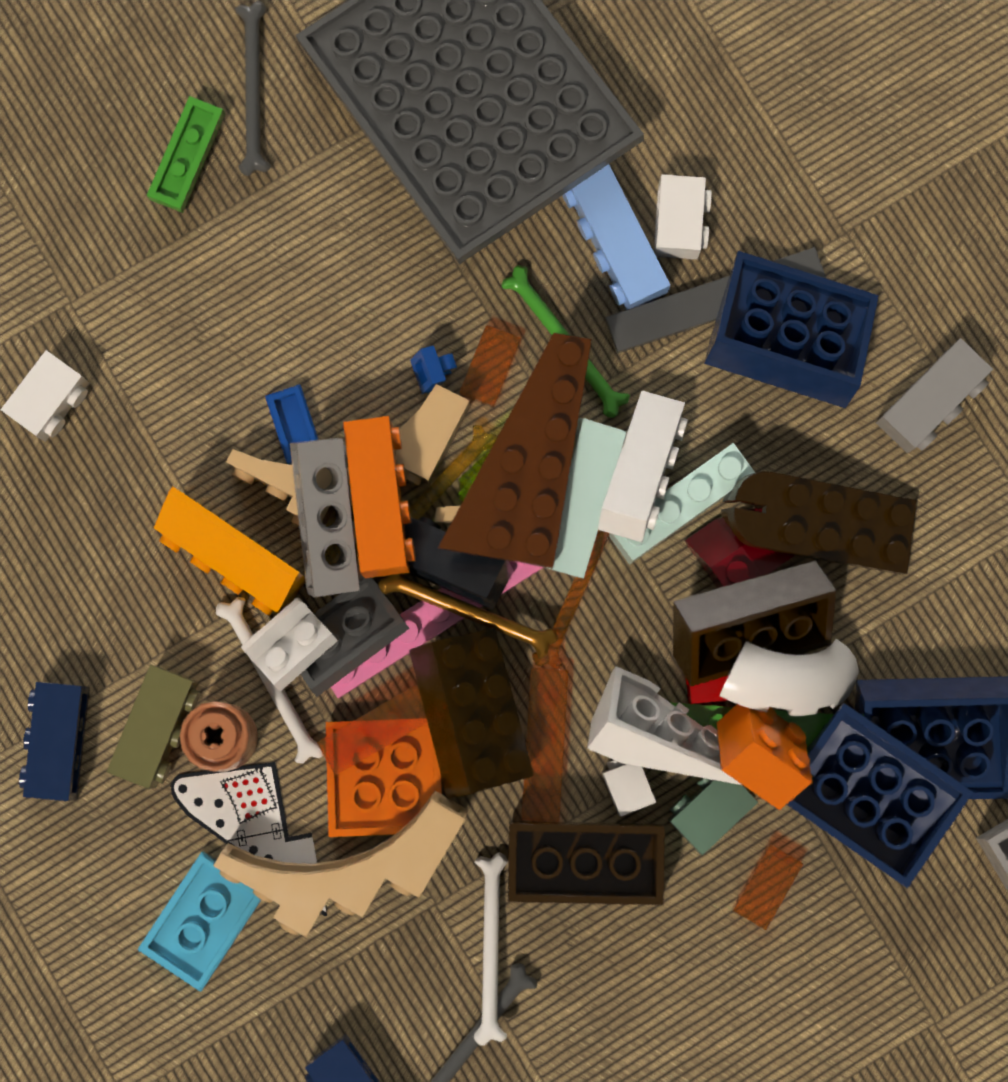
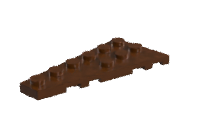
M553 333L438 549L547 568L554 567L592 339Z

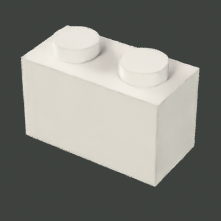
M661 174L658 184L654 253L656 257L697 260L701 248L707 249L709 226H703L704 212H710L711 190H705L706 178Z
M46 350L1 408V411L46 442L49 437L53 438L61 431L65 424L64 417L72 406L76 408L83 402L87 396L88 390L86 388L90 382Z

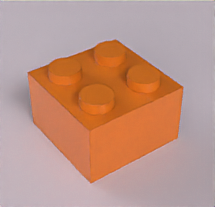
M737 704L717 722L721 771L778 810H781L812 783L810 759L808 757L804 731L793 722L788 723L779 717L772 707H769L767 712Z

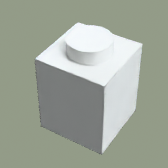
M616 760L607 762L609 770L601 773L620 817L656 803L642 767L620 763Z

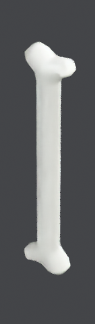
M237 597L230 604L224 602L217 604L216 615L226 619L231 624L243 645L251 638L253 632L243 616V607L246 599ZM251 660L297 743L298 753L295 762L304 763L309 757L321 758L324 755L325 746L310 737L285 690L283 689L280 692Z
M500 852L496 853L492 858L480 856L475 860V864L482 869L485 876L482 1022L474 1034L475 1041L482 1046L492 1039L502 1042L507 1038V1034L501 1030L497 1022L500 874L508 863L506 856Z

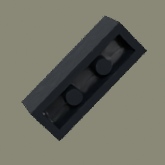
M421 517L419 521L411 518L410 524H404L406 539L413 538L415 561L409 562V574L494 610L513 572L509 561L438 549L446 532L440 530L441 526L428 518Z

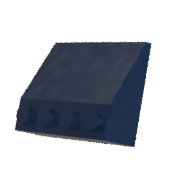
M738 251L712 330L704 364L846 408L861 386L879 295Z
M1008 676L856 680L855 711L973 791L974 793L970 799H1008Z
M843 703L807 748L812 783L787 805L908 888L974 792Z

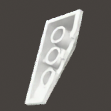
M617 666L613 669L591 720L587 749L624 764L742 785L721 771L717 729L711 725L701 726L686 715L689 709L680 702L675 707L657 694L660 688L651 681Z

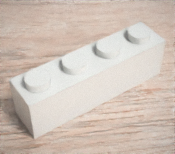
M641 391L601 509L598 530L639 542L643 541L647 528L654 530L660 507H656L654 504L656 498L664 499L670 477L664 476L666 468L673 470L679 448L673 446L675 439L683 440L688 419L682 418L685 402Z

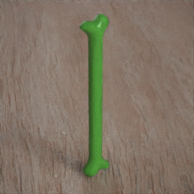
M523 265L515 266L513 275L503 279L502 288L518 292L551 335L553 333L570 335L530 285L527 267ZM588 359L585 379L602 399L604 415L614 418L618 415L619 407L629 402L630 395L614 391Z

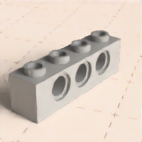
M343 438L290 443L307 594L319 597L360 591L359 581H363L364 577L360 573L359 558L356 559L355 553L357 540L355 523L351 517L350 506L353 505L351 487L347 481L346 468H348V461ZM325 467L331 472L332 481L327 488L321 489L316 482V475L320 469ZM332 506L336 511V520L331 526L325 527L321 522L320 515L325 507ZM337 544L341 552L340 558L336 563L329 565L325 560V551L330 545Z

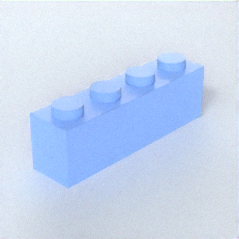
M609 164L562 195L566 205L569 208L575 207L580 217L577 220V225L585 240L591 239L596 249L593 257L599 270L602 273L608 272L613 282L609 288L618 306L624 304L626 310L668 294L671 285Z

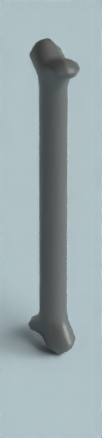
M255 1L251 6L240 4L235 8V12L242 17L245 23L246 156L239 164V170L245 176H250L256 170L267 172L271 168L270 164L261 155L259 22L267 12L266 6L261 1Z
M515 963L510 967L509 982L498 995L497 1021L521 991L537 988L536 979L526 974L525 966L522 963ZM482 1017L431 1082H450L479 1045L474 1039V1034L481 1026Z

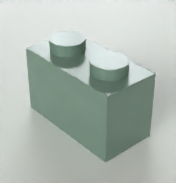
M701 778L697 782L701 788L691 798L687 794L679 798L670 807L669 810L673 815L667 820L703 856L758 803L742 785Z

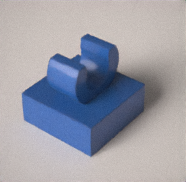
M434 345L420 349L410 360L422 394L431 392L436 384L441 386L446 381L445 376L451 374V370L457 368L453 354L438 357Z

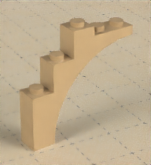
M436 384L421 408L400 428L402 449L396 450L397 464H404L407 482L419 486L421 481L428 485L431 484L470 409V401ZM232 449L226 461L234 469L232 475L252 485L254 480L267 485L265 492L283 502L286 501L287 497H290L291 500L286 510L294 516L291 522L299 526L292 465L260 460ZM324 467L318 471L316 482L321 489H325L331 484L332 474ZM346 468L347 481L350 483L349 469ZM332 506L325 507L321 512L320 519L324 526H326L334 510Z
M434 791L418 815L397 834L376 847L342 860L315 864L288 863L256 856L228 843L213 867L219 869L221 876L226 880L236 884L241 882L252 888L253 893L259 899L268 903L273 901L278 903L280 906L273 918L279 921L280 927L293 935L300 933L307 937L328 899L333 900L335 906L343 913L352 916L357 914L363 918L385 879L391 882L390 885L397 892L406 896L413 894L420 898L464 823L468 809Z

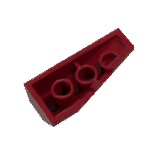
M749 509L752 511L762 512V509ZM723 517L715 519L684 541L717 589L767 575L795 556L745 545L734 535Z

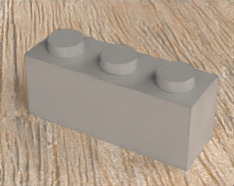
M960 338L884 413L876 424L907 454L916 447L923 451L938 436L933 430L942 421L948 425L963 411L959 404L966 396L969 395L974 399L989 384L985 377L993 368Z

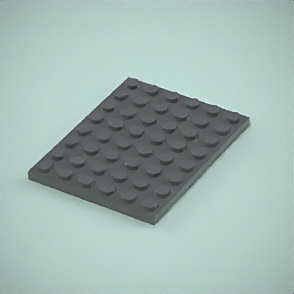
M348 0L295 35L300 46L458 264H461L644 141V133L541 0Z

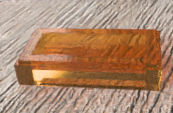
M486 325L459 395L494 408L521 338Z
M768 844L731 910L767 930L801 870L803 863L773 845Z

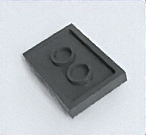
M363 578V581H359L360 591L341 593L314 613L338 640L300 674L316 697L410 629L385 594L381 592L373 578Z

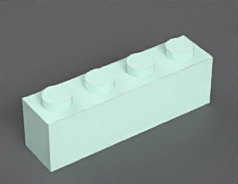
M578 418L554 567L548 569L584 579L598 532L601 509L627 431L585 418Z
M732 443L666 490L664 499L656 498L654 506L660 507L654 530L646 529L642 542L611 533L608 536L630 565L722 500L733 490L740 479L755 473V471L736 445Z

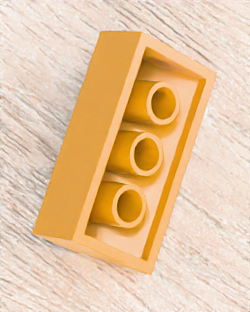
M172 486L154 525V529L162 534L158 541L176 553L183 548L192 554L193 557L189 562L205 573L209 574L211 569H214L223 575L224 578L221 580V584L237 595L242 590H245L255 597L251 604L268 616L273 611L279 613L293 601L306 582L303 574Z

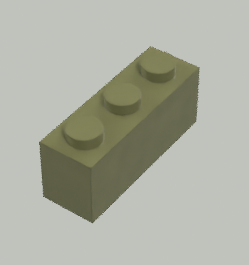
M150 665L106 772L148 789L156 788L158 783L163 784L171 768V762L167 761L172 747L178 748L181 743L180 733L186 712H191L198 702L200 691H197L196 688L199 682L159 666Z

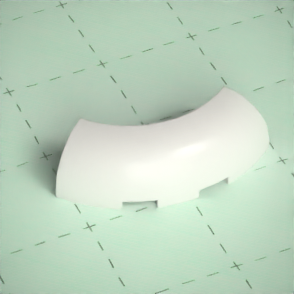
M837 639L825 650L807 655L773 652L746 642L719 696L758 711L767 712L769 707L786 709L790 716L816 714L819 708L830 706L833 709L849 697L856 685L859 673L857 660L850 649Z

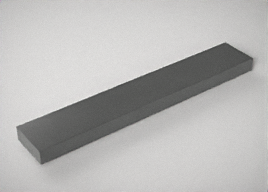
M815 247L773 261L826 278ZM729 276L606 317L605 320L617 354L716 321Z

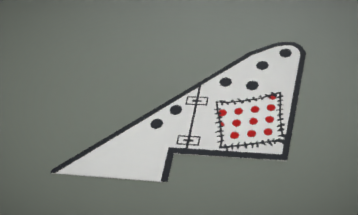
M275 762L241 766L238 769L225 772L207 770L179 774L172 780L170 785L172 796L185 814L224 843L234 845L253 855L281 862L317 863L312 832L289 837ZM325 906L320 913L323 916H327Z

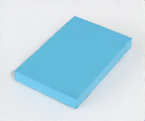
M204 851L200 853L137 949L200 992L203 991L261 902V899L253 893L252 888L241 882L238 884L232 883L222 877L220 870L213 867L216 859Z

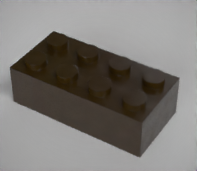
M812 561L673 601V657L690 686H695L728 676L746 642L766 650L791 655H799L829 646L832 642L836 589L817 562Z
M491 628L437 640L410 649L409 652L447 799L473 794L533 777L534 774L496 629Z
M509 821L508 902L664 905L665 826L662 824Z

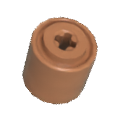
M213 701L199 705L188 714L182 723L180 741L182 750L191 763L204 770L225 772L238 769L250 760L257 747L258 733L256 724L248 712L236 705ZM211 727L217 730L222 727L224 731L221 734V738L224 741L221 745L212 743L209 746L206 741L210 737L206 732L208 728Z

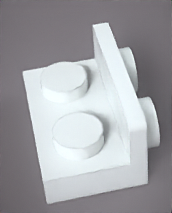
M297 597L264 627L255 632L241 648L281 692L338 640L311 612L306 604Z

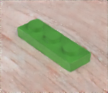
M189 96L146 195L149 200L181 213L184 212L225 116L222 108Z

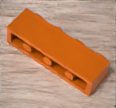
M389 416L343 422L360 573L364 578L410 573L409 562L415 561L413 538L406 539L404 525L411 523V515L408 501H402L400 487L407 486L404 464H397L396 450L402 449L400 428L393 427Z

